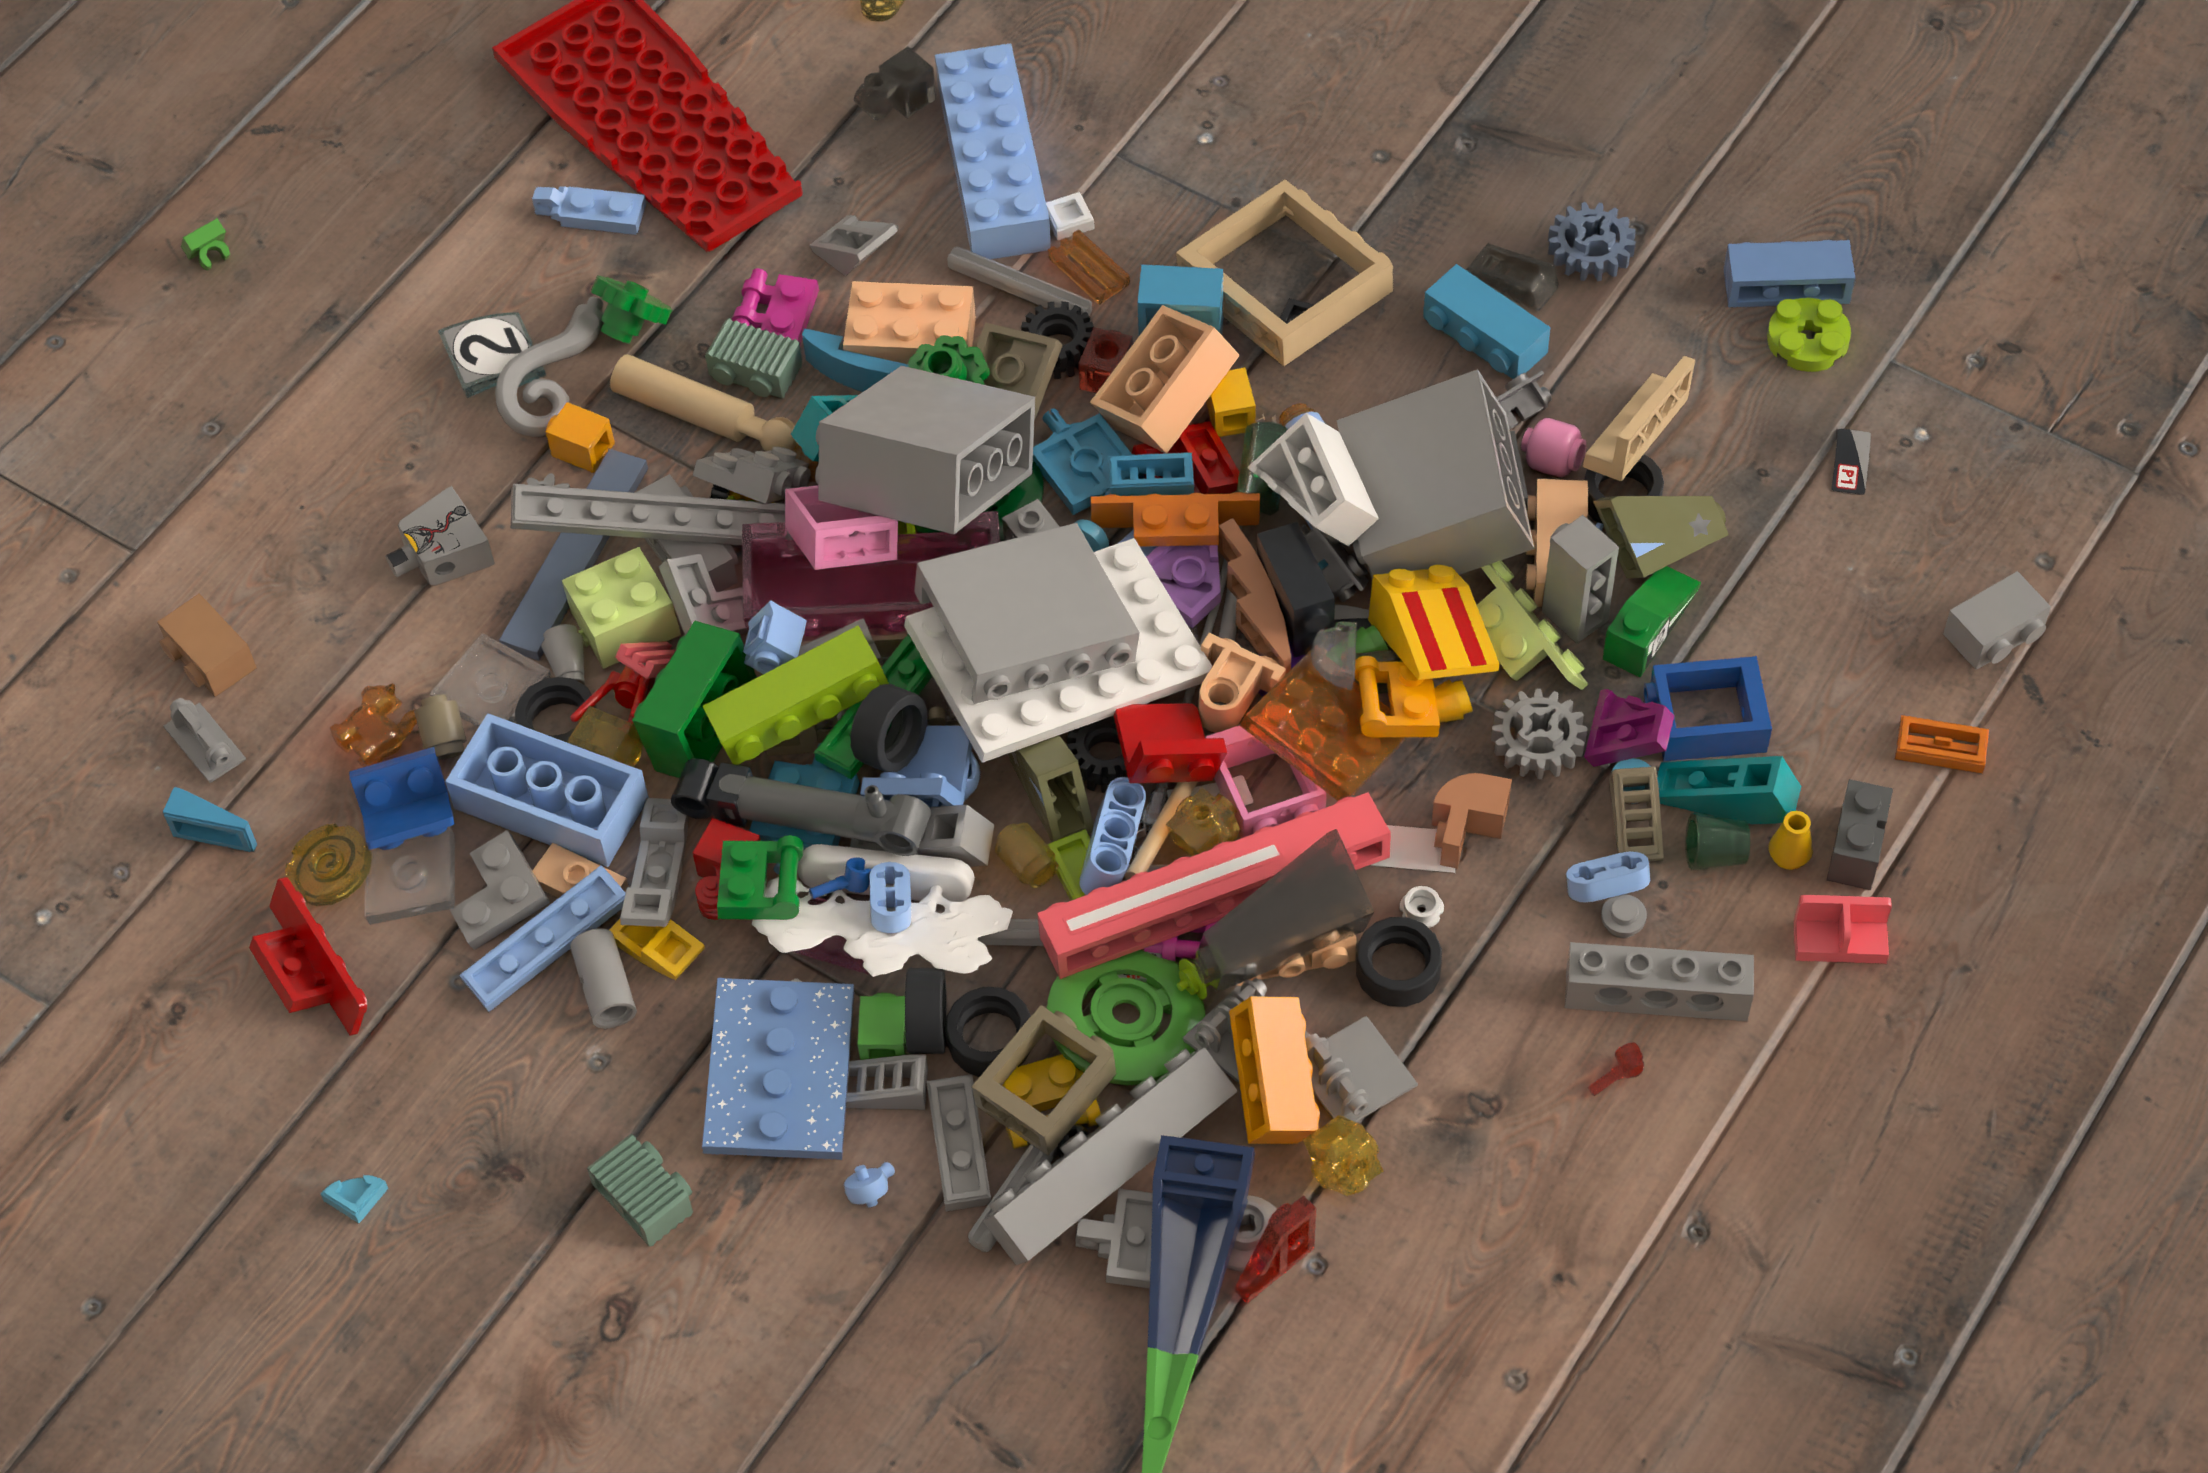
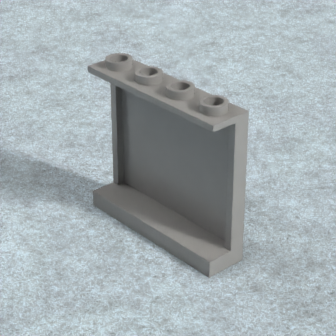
M1077 523L917 563L915 594L920 604L931 602L973 679L971 700L974 704L988 700H998L1014 693L1039 689L1048 684L1071 678H1081L1090 673L1109 668H1118L1135 662L1140 632Z

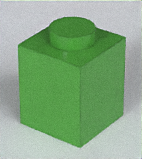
M886 992L877 993L873 996H860L857 1044L860 1060L907 1055L905 996H896Z

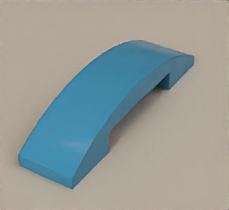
M805 328L802 333L806 361L830 379L861 392H864L900 366L909 367L908 364L844 351L842 336Z

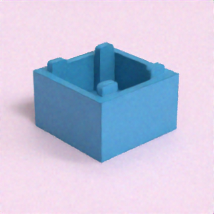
M1142 265L1137 302L1138 336H1140L1162 305L1213 326L1222 335L1223 269Z

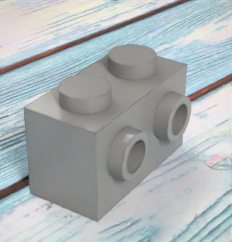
M2017 571L1951 609L1943 635L1977 670L1989 662L1995 664L2002 661L2013 648L2023 642L2030 644L2036 641L2046 630L2045 624L2051 606Z

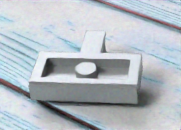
M1119 1188L1115 1214H1104L1103 1221L1078 1220L1075 1240L1076 1247L1097 1250L1098 1257L1108 1259L1106 1283L1150 1288L1153 1193Z

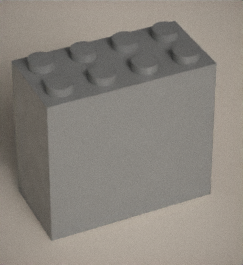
M900 366L819 422L816 432V442L819 445V464L815 474L816 482L819 484L818 500L955 534L1032 474L1035 397Z
M1478 369L1337 420L1340 435L1379 518L1353 542L1358 561L1361 565L1367 564L1369 566L1372 579L1375 574L1389 573L1393 569L1414 571L1429 569L1433 565L1453 567L1460 575L1535 549L1506 412Z

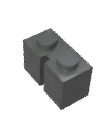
M1849 779L1841 808L1827 881L1871 890L1879 863L1893 788Z

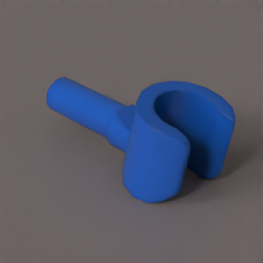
M851 858L846 863L843 876L810 888V896L812 899L845 888L851 892L862 893L870 885L869 875L871 869L864 870L865 860L863 858Z

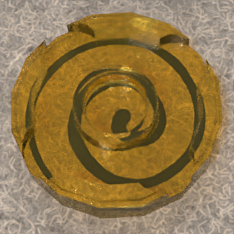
M335 823L325 824L308 832L296 843L291 851L294 856L291 859L290 865L286 863L285 875L295 890L303 895L305 903L314 906L333 905L348 898L361 887L370 872L372 853L368 849L364 837L354 827L349 825L338 827Z

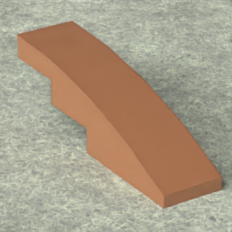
M1232 518L1219 525L1218 551L1228 562L1227 588L1237 599L1236 625L1260 656L1270 657L1280 666L1286 668L1285 684L1290 681L1291 653L1285 620L1273 585L1256 551Z

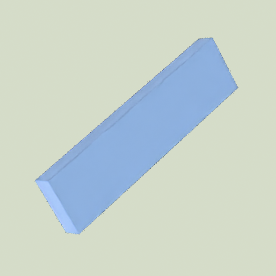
M600 865L459 976L486 1010L490 1012L571 949L570 944L576 936L588 930L598 928L621 910L625 891L606 869Z

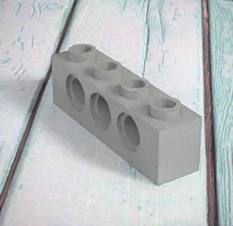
M1570 942L1565 987V1008L1748 1021L1754 996V955Z

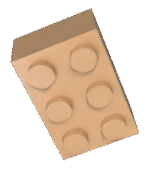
M852 281L843 342L844 351L908 364L909 359L916 354L920 345L930 344L934 346L937 338L942 335L950 337L961 336L965 339L968 347H972L976 319L973 286Z
M1162 305L1090 403L1116 430L1167 454L1240 355L1215 327Z

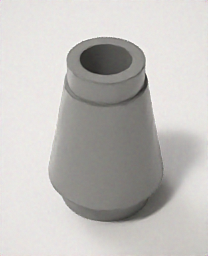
M569 624L557 625L546 630L543 634L544 641L541 647L555 677L575 679L585 685L582 634L577 632V628L574 625Z

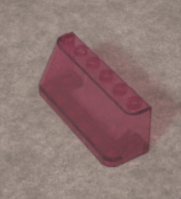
M998 511L982 512L955 534L946 532L900 534L897 540V560L818 570L813 568L796 542L789 540L785 522L742 524L743 619L745 626L749 630L748 622L771 600L807 620L803 636H816L823 631H836L860 619H864L868 629L883 628L889 632L906 630L904 627L906 616L934 607L931 602L920 604L915 594L917 563L1001 542Z

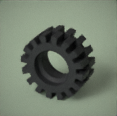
M1054 301L1048 302L1047 310H1044L1039 305L1035 307V315L1029 312L1025 316L1026 322H1022L1021 331L1046 337L1062 334L1073 338L1071 342L1062 346L1053 370L1054 379H1061V372H1066L1068 378L1075 376L1074 368L1082 372L1086 369V362L1091 363L1095 351L1093 322H1090V316L1087 312L1081 314V307L1074 305L1072 310H1069V302L1062 301L1061 308H1055Z
M1114 715L1074 729L1073 732L1069 731L1067 747L1078 760L1083 782L1087 780V789L1094 791L1098 784L1101 785V792L1106 793L1112 780L1120 777L1128 778L1123 754L1113 759L1102 760L1093 757L1090 753L1091 747L1101 742H1114L1120 745Z

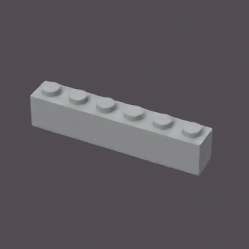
M1205 1047L1191 1054L1186 1048L1177 1053L1164 1064L1168 1070L1166 1074L1157 1081H1155L1152 1075L1143 1080L1129 1092L1134 1098L1122 1109L1117 1103L1108 1108L1095 1119L1099 1125L1096 1130L1087 1137L1082 1131L1077 1133L1060 1147L1064 1153L1061 1158L1052 1165L1047 1159L1042 1161L1025 1175L1029 1182L1017 1193L1012 1188H1009L989 1204L993 1212L982 1221L1015 1265L1027 1262L1154 1160L1158 1154L1161 1135L1181 1138L1238 1092Z

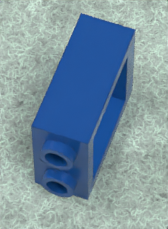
M1757 656L1653 665L1650 683H1644L1645 703L1654 702L1664 705L1674 715L1670 693L1736 687L1743 720L1740 723L1676 728L1674 718L1667 749L1665 752H1661L1663 762L1767 752L1772 726Z

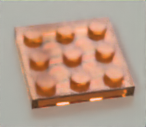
M1312 649L1245 715L1240 724L1244 730L1337 801L1345 797H1353L1408 738L1367 737L1363 735L1360 725V717L1363 714L1360 685ZM1379 700L1380 711L1385 716H1391L1390 708Z

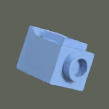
M770 600L748 622L749 631L743 650L746 654L744 663L765 674L798 657L807 620Z

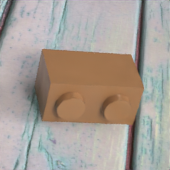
M200 593L157 622L164 637L159 643L173 662L180 659L186 665L183 668L192 683L198 688L204 685L214 697L257 669L248 644Z

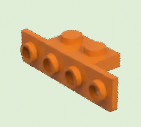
M1260 493L1148 494L1145 496L1110 494L1091 496V521L1101 528H1133L1134 538L1139 547L1219 545V525L1233 518L1238 526L1259 524Z

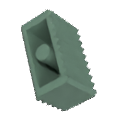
M730 318L725 320L705 354L708 373L717 382L723 385L735 383L747 387L754 394L761 397L773 395L784 398L785 393L788 392V388L792 384V380H795V376L798 374L799 368L802 367L803 363L800 342L796 339L792 340L789 337H783L781 334L776 335L774 332L769 333L767 330L762 331L759 327L754 328L752 325L747 326L745 323L740 324L737 320L733 322Z
M630 1134L587 1167L592 1185L650 1247L654 1246L656 1241L661 1240L664 1235L669 1234L670 1230L675 1229L679 1223H683L685 1218L691 1216L693 1210L689 1196L692 1194V1190L678 1172L675 1171L669 1175L661 1166L664 1163L661 1155L649 1141H645L641 1145L634 1135Z

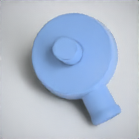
M884 1162L879 1168L866 1169L865 1165H860L854 1169L855 1173L849 1176L844 1183L845 1194L851 1203L866 1204L867 1207H873L878 1204L877 1199L881 1198L888 1191L887 1179L895 1173L893 1165L889 1162Z

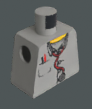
M452 486L446 488L400 520L398 528L404 546L385 555L396 577L418 567L428 584L434 586L495 564L487 537Z

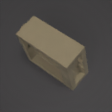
M1040 1005L972 1085L975 1104L978 1108L1049 1156L1116 1075L1113 1050L1098 1036L1092 1035L1089 1038L1077 1030L1076 1024L1066 1014L1060 1011L1052 1013ZM1045 1033L1091 1064L1048 1116H1045L1002 1086Z

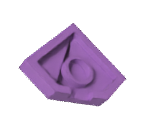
M1218 545L1157 546L1146 556L1186 624L1191 628L1221 602Z

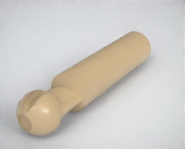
M629 354L622 356L613 369L610 387L614 393L735 442L741 441L747 435L759 440L764 451L772 450L773 447H783L795 451L799 445L790 435L795 427V423L788 418L777 417L766 421L754 415V406L751 403Z

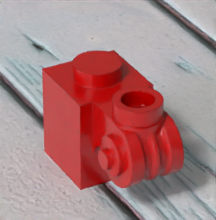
M714 818L711 819L692 854L697 875L703 877L695 887L699 911L707 919L718 920L717 903L723 841H761L758 834Z

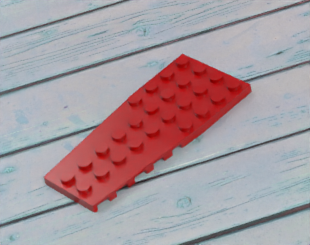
M573 0L492 47L494 58L558 125L637 193L645 195V199L706 252L714 250L803 195L801 182L799 180L795 181L786 170L784 161L779 155L775 157L766 146L765 138L759 131H753L747 123L746 115L739 107L734 108L729 102L727 92L718 82L714 83L710 79L708 69L694 52L644 0Z

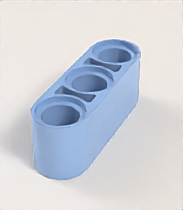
M1126 777L1116 778L1110 782L1097 812L1080 876V887L1086 895L1096 888L1110 887L1121 883L1128 868L1146 800V792L1141 784L1129 783V779Z

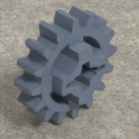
M1583 202L1580 211H1576L1569 206L1566 208V217L1557 214L1554 226L1549 228L1548 254L1554 255L1555 266L1566 265L1565 274L1568 276L1577 271L1580 272V280L1585 281L1588 274H1594L1597 281L1602 280L1604 272L1615 277L1617 276L1618 266L1626 269L1629 265V258L1634 256L1636 231L1633 228H1629L1630 219L1628 217L1618 219L1617 208H1613L1609 212L1603 211V203H1598L1595 209H1589L1588 204Z

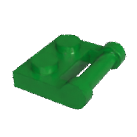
M792 835L783 836L778 841H723L717 903L718 919L788 920L795 918L799 913L800 905L799 897L796 895L798 861L803 856V841ZM768 863H780L778 893L774 897H765Z

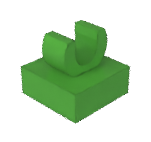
M218 218L184 236L182 239L181 248L187 258L191 260L198 256L199 263L205 270H209L212 267V263L207 257L209 251H218L224 260L229 259L230 256L229 248L223 242L226 231Z

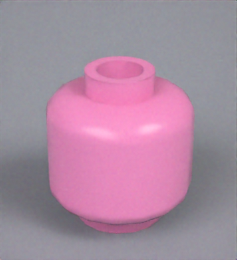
M1544 418L1534 428L1529 427L1525 431L1521 450L1526 452L1527 464L1531 469L1562 478L1571 471H1577L1580 468L1587 444L1586 440L1582 439L1581 432L1576 426L1551 418Z

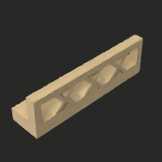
M1683 356L1666 378L1652 373L1585 453L1583 467L1622 481L1688 400L1695 359Z

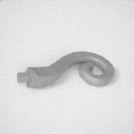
M590 297L587 304L578 305L566 329L561 334L522 351L502 369L496 384V405L505 423L515 432L531 437L546 436V427L549 420L554 415L559 414L566 402L570 403L569 396L557 382L550 379L532 380L523 390V400L526 403H534L538 398L544 397L553 405L552 411L548 415L534 416L527 413L519 405L517 389L524 376L531 371L578 355L595 341L604 323L601 320L603 316L601 310L604 305L601 299Z

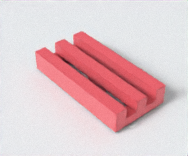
M666 641L626 643L620 645L615 657L619 662L649 679L656 678L660 670L667 666L676 649L670 650L672 645Z

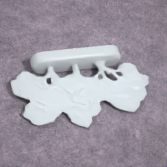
M817 844L811 845L803 851V856L798 863L797 869L799 878L810 888L843 876L846 863L851 858H863L865 860L864 870L872 869L874 866L885 862H896L904 865L910 873L911 900L920 901L919 903L911 902L910 926L898 933H883L872 926L870 901L854 900L845 894L870 895V885L862 893L851 892L846 888L831 892L832 895L828 901L820 905L808 904V901L811 899L810 893H808L807 896L799 898V913L795 918L788 920L753 919L752 925L756 927L758 932L768 936L769 943L782 953L809 949L834 935L842 936L847 939L844 950L853 958L862 959L864 961L863 967L873 977L902 969L908 958L915 954L921 955L937 969L964 974L978 970L980 965L992 960L986 945L978 941V938L1007 930L1013 911L1009 908H1002L1000 903L990 895H978L967 899L971 894L975 877L970 866L961 860L917 854L900 856L888 851ZM779 877L768 881L765 897H774L778 893ZM797 880L796 895L799 892H809L810 888L804 887ZM886 884V887H894V884ZM837 896H841L844 898L845 903H837L835 899ZM936 904L943 905L945 911L941 914L935 912ZM895 907L886 908L887 911H895Z

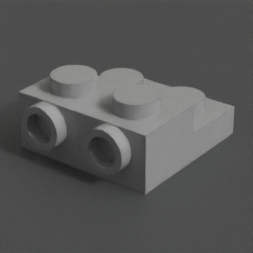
M773 447L772 450L765 452L755 451V454L744 449L733 448L731 452H716L711 457L698 459L693 476L768 504L785 499V489L807 487L811 471L808 468L809 463L796 459L797 454L794 451L783 447Z

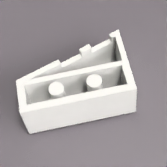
M1308 413L1304 414L1247 467L1254 474L1261 477L1273 491L1287 500L1288 504L1315 528L1347 546L1353 543L1379 519L1340 432Z

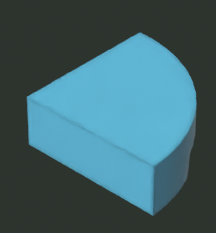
M363 1175V1178H353L343 1182L338 1180L325 1188L320 1195L324 1202L357 1223H360L387 1191L388 1186L386 1181L378 1177Z

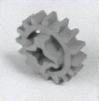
M1536 689L1534 697L1528 698L1523 691L1518 692L1517 703L1506 699L1503 702V711H1496L1494 714V724L1491 732V741L1495 742L1494 753L1496 756L1505 755L1504 766L1507 769L1515 764L1519 765V775L1522 777L1529 770L1535 771L1537 779L1543 778L1545 770H1550L1555 777L1560 776L1562 764L1572 769L1575 766L1576 756L1582 757L1587 736V727L1582 725L1584 715L1582 712L1572 713L1573 701L1571 699L1562 704L1559 703L1558 692L1554 691L1549 698H1544L1541 689ZM1512 727L1515 729L1514 735L1517 737L1516 740H1513L1510 733ZM1563 727L1568 736L1566 741L1563 739L1564 732L1561 730Z

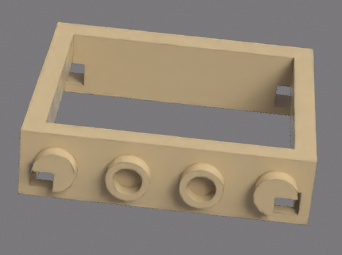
M1283 180L1176 252L1177 266L1217 268L1214 263L1286 215L1360 273L1287 324L1223 273V317L1283 366L1289 364L1393 292V265L1390 259L1384 253H1378L1364 242L1357 232L1350 231L1337 220L1332 212L1322 209L1310 199L1305 191L1302 189L1298 190L1287 180Z

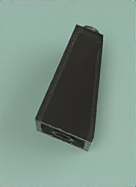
M1337 829L1326 833L1203 933L1197 950L1198 958L1194 959V965L1204 985L1210 983L1214 993H1218L1364 932L1374 914V909Z

